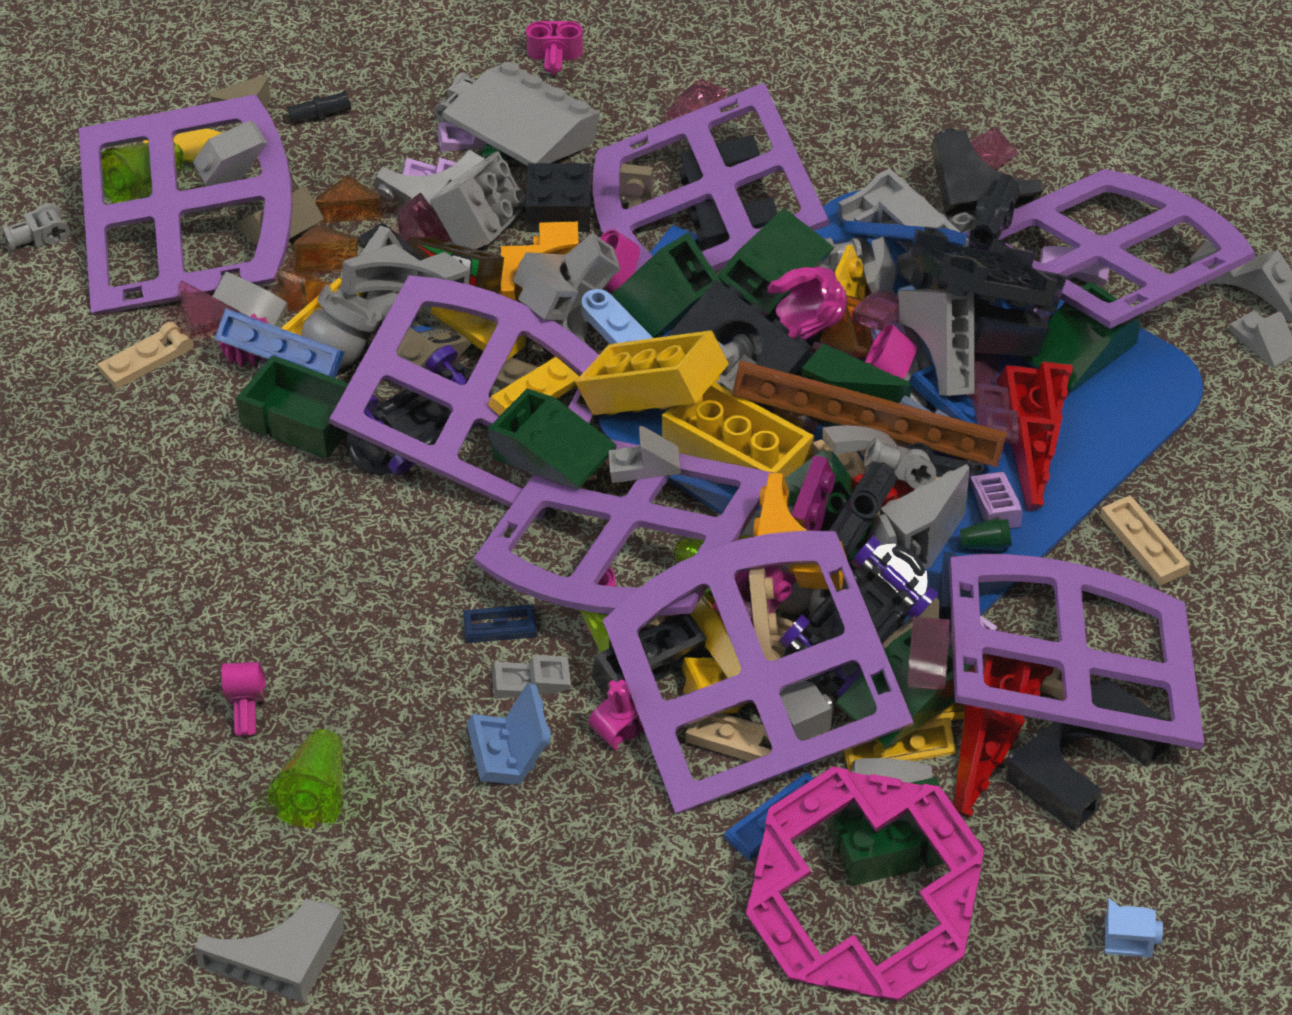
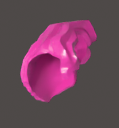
M823 267L793 269L779 279L771 281L767 291L769 293H784L792 288L790 294L778 304L776 314L780 322L790 330L788 335L794 340L799 336L806 341L833 326L844 316L847 304L846 291L836 278L835 273L830 269Z

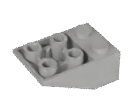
M498 151L444 186L429 200L453 243L472 249H477L491 243L525 209L526 202L523 191L517 186L510 173L508 164L502 159Z
M967 464L954 471L946 472L942 477L926 485H921L913 492L897 500H891L880 508V515L886 514L897 537V545L906 547L915 553L925 569L932 566L965 516L970 468Z

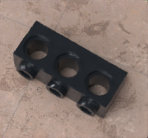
M690 613L679 614L638 634L655 681H659L681 670L684 658H702L707 640ZM613 647L595 655L591 677L606 699L608 698L607 692L610 681H626Z

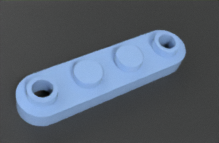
M593 289L583 295L581 302L583 317L609 344L653 338L607 291Z

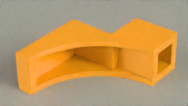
M578 221L539 223L540 236H533L534 245L501 246V256L504 257L499 294L518 301L523 288L515 283L513 279L525 253L566 255L579 244Z
M769 473L767 485L761 487L760 506L762 511L760 518L756 517L754 521V537L770 533L807 531L789 512V490L783 474ZM815 563L789 564L790 573L795 575L799 588L829 590L819 565ZM840 570L830 575L835 590L842 591L844 576Z

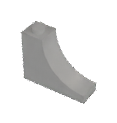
M899 290V324L912 328L927 345L937 372L939 395L975 394L974 293L967 292V295L963 297L951 294L947 290Z
M306 898L301 907L288 920L265 933L242 939H217L201 935L194 947L198 966L304 1003L344 931L342 913L340 909H337L328 902L319 903Z

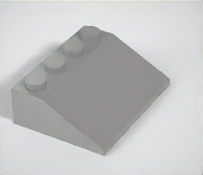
M504 62L501 65L486 70L443 111L442 118L528 166V163H551L589 147L595 140L600 112L589 107L586 102L576 100L565 94L564 90L543 82L540 77L530 75L519 69L518 65Z

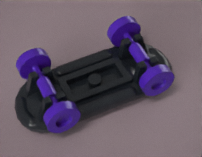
M446 345L438 349L425 363L429 371L459 385H465L473 373V370L463 367L460 362L456 365H451L458 356V352L452 345ZM404 389L378 405L379 400L373 394L364 411L367 417L427 445H434L451 415L449 408L408 389ZM482 423L473 424L474 427L483 425ZM348 432L346 441L348 455L353 464L366 473L375 475L393 473L395 476H398L416 464Z
M873 535L851 559L850 563L854 566L852 573L881 644H883L907 616H910L915 621L937 597L938 593L931 586L926 590L927 573L923 563L915 553L906 547L896 544L879 546L882 542ZM845 578L843 579L842 590L849 589ZM831 593L808 619L801 615L778 640L785 648L784 657L844 633L845 628ZM853 662L805 681L814 683L822 695H829L835 692L838 697H841L859 678L862 670L859 664Z

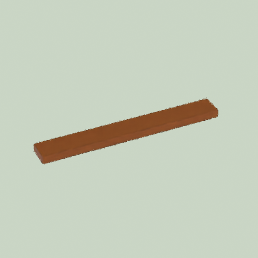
M740 361L732 395L843 426H862L876 429L888 434L894 440L909 444L923 443L932 450L993 467H998L1007 432L745 361Z

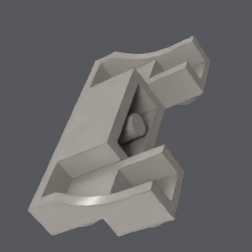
M890 168L877 174L859 192L838 202V218L844 223L846 220L946 228L960 232L947 220L944 214L939 213L927 202L924 196L919 195ZM968 238L966 239V245L963 246L969 247ZM896 241L907 251L897 256L896 271L910 283L912 273L917 266V263L908 260L912 242Z

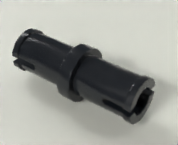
M346 91L323 98L315 96L312 101L287 106L292 125L315 118L323 120L326 115L351 110Z

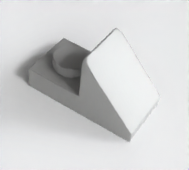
M1254 310L1230 324L1229 332L1274 369L1292 359V335L1280 311L1267 318H1263Z
M639 426L640 446L609 450L612 483L681 474L678 446L643 426Z

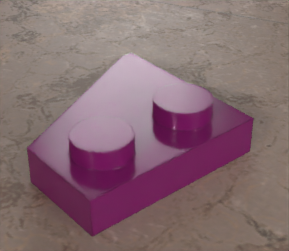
M816 455L813 456L791 514L807 531H821L828 496L832 492L835 483V474L832 473L828 458Z

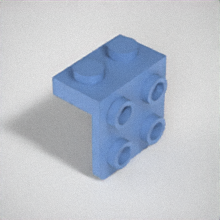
M526 684L506 718L472 714L467 722L480 781L505 784L522 783L529 771L533 770L536 760L543 749L549 745L551 731L546 724L543 712V700L539 697L535 684Z

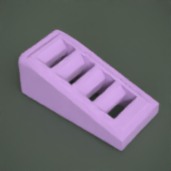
M997 472L970 476V483L983 522L999 516V520L1008 519L1010 528L1021 527L1022 509L1005 473ZM1001 490V491H998V492L986 493V492H990V491Z

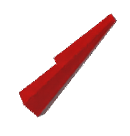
M1042 362L1038 369L1006 365L996 379L1027 511L1040 509L1044 504L1043 495L1050 477L1048 472L1051 460L1055 454L1063 417L1061 415L1063 403L1067 398V385L1073 371L1072 365Z
M982 654L984 683L993 688L1040 696L1039 688L1045 678L1054 671L1052 666ZM971 665L970 672L975 673V665ZM966 705L953 805L960 815L967 817L973 815L974 811L971 807L976 802L980 793L987 790L990 784L988 781L994 768L1004 760L1025 722L1024 715Z

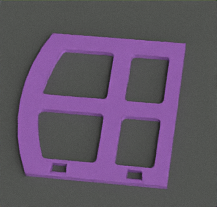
M765 83L597 150L593 170V197L602 233L615 229L639 246L640 253L635 272L652 255L642 246L632 232L636 228L708 199L714 200L730 238L727 242L702 251L714 271L724 268L736 252L761 229L752 227L737 194V188L777 171L785 173L801 207V210L794 214V216L813 231L830 225ZM735 104L739 106L724 113L720 111ZM748 112H757L772 144V150L735 166L726 167L710 133V129ZM647 140L649 141V143L646 145H643L633 150L631 149V147L634 145H637ZM679 140H688L703 177L698 181L629 209H623L620 196L621 165Z
M256 94L79 128L92 315L119 312L214 294L225 272L231 274L240 272L242 279L257 286L276 282L285 258L291 231L293 211L292 182L287 156L279 133L269 113ZM248 121L256 123L267 141V145L258 156L262 168L260 176L184 191L178 190L174 137L177 134L233 123L243 124ZM148 140L152 195L147 198L105 205L101 151L106 147ZM257 200L265 201L260 238L253 260L191 273L185 272L180 222L184 214ZM151 220L155 221L159 267L158 277L154 280L111 287L107 231L113 227ZM142 290L143 297L125 300V293Z
M1103 169L1015 209L1010 228L1004 227L998 239L1000 240L1026 227L1035 225L1076 248L1047 263H1039L1034 260L1032 267L1035 269L1069 276L1094 263H1101L1141 286V289L1114 302L1107 303L1066 279L1060 299L1109 329L1254 260L1255 252L1245 237L1225 218L1198 200L1157 182ZM1103 192L1123 195L1161 208L1159 211L1104 236L1095 234L1059 213ZM1185 222L1202 233L1218 252L1175 273L1165 274L1124 249L1179 223ZM970 230L964 232L967 234L969 244L976 247L977 249H980L973 241L970 240ZM1213 264H1217V265H1218V266H1216V267H1214V268H1212V269H1208V268H1207V267H1209V266H1211V265H1213ZM1136 301H1140V302H1141V303H1139V304H1137V305H1135V306H1133V307L1130 306V304H1132V303H1134V302H1136Z
M409 275L332 413L329 424L511 507L523 488L460 460L457 455L474 423H482L490 427L499 417L488 406L490 400L489 393L517 338L522 335L527 336L563 361L579 376L583 374L599 355L572 332L553 320H544L520 302L465 283ZM427 305L469 313L492 320L497 324L473 373L465 385H459L397 355L398 348L422 306ZM382 380H389L451 410V415L434 445H427L364 414L368 403ZM577 389L568 408L590 423L593 415L588 407L585 408V406L577 403L581 395L579 389ZM548 507L542 508L535 518L542 520Z
M612 440L617 446L616 449L640 446ZM679 453L681 474L679 475L739 487L724 512L718 517L652 504L671 475L639 479L634 483L627 495L618 497L581 488L577 490L534 474L475 555L474 561L478 567L495 579L515 590L540 600L568 608L610 614L623 600L639 589L634 587L597 585L634 529L644 527L704 540L696 555L706 550L737 541L758 510L761 487L767 485L768 475L773 472ZM551 507L609 520L574 573L569 577H562L546 571L511 552L542 508ZM508 528L515 530L510 538L502 537ZM700 587L672 604L657 616L692 613L708 587Z
M836 531L770 533L740 539L706 550L679 562L649 580L623 600L603 619L676 814L692 810L914 725ZM815 563L819 565L845 631L842 635L778 660L769 661L764 656L735 582V576L739 572L763 567ZM841 570L849 589L836 592L830 575ZM702 586H707L711 589L740 663L741 671L736 676L666 701L661 697L638 636L639 630L681 598ZM849 663L859 664L877 707L876 712L873 715L808 740H799L796 737L781 699V691L786 687ZM883 672L891 692L878 695L871 677ZM744 703H754L772 745L771 753L703 780H694L676 737L677 730Z
M977 554L950 558L949 584L956 703L1202 749L1204 737L1184 602L1126 577L1067 561L1010 554ZM978 582H1033L1053 586L1059 642L984 628L980 623ZM960 589L971 591V598L960 597ZM1081 591L1109 598L1156 617L1159 621L1164 663L1089 648L1086 644ZM982 654L1058 668L1062 673L1064 700L1061 701L987 686L984 683ZM964 663L975 665V673L964 672ZM1090 674L1165 689L1168 692L1171 721L1096 707L1092 703Z

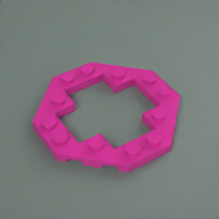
M831 767L768 809L765 832L759 850L754 874L755 878L746 915L789 980L899 1002L964 959L984 848L940 786L918 785L902 782V779L876 774H859L849 772V769ZM853 802H856L876 832L909 812L950 871L919 891L921 898L940 925L878 966H875L855 935H852L821 956L781 896V894L812 875L810 868L792 842Z

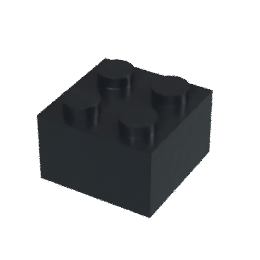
M528 163L525 202L527 232H539V223L577 221L578 232H590L592 198L591 163Z

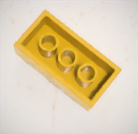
M712 330L609 344L575 383L592 415H615L625 411L637 413L651 408L663 410L677 405L689 407L703 399V394L720 379L719 375L729 363Z
M718 383L711 385L707 389L699 403L689 407L685 405L671 406L662 414V437L677 445L681 454L783 474L784 478L813 457L814 435L747 399L733 396L731 390Z

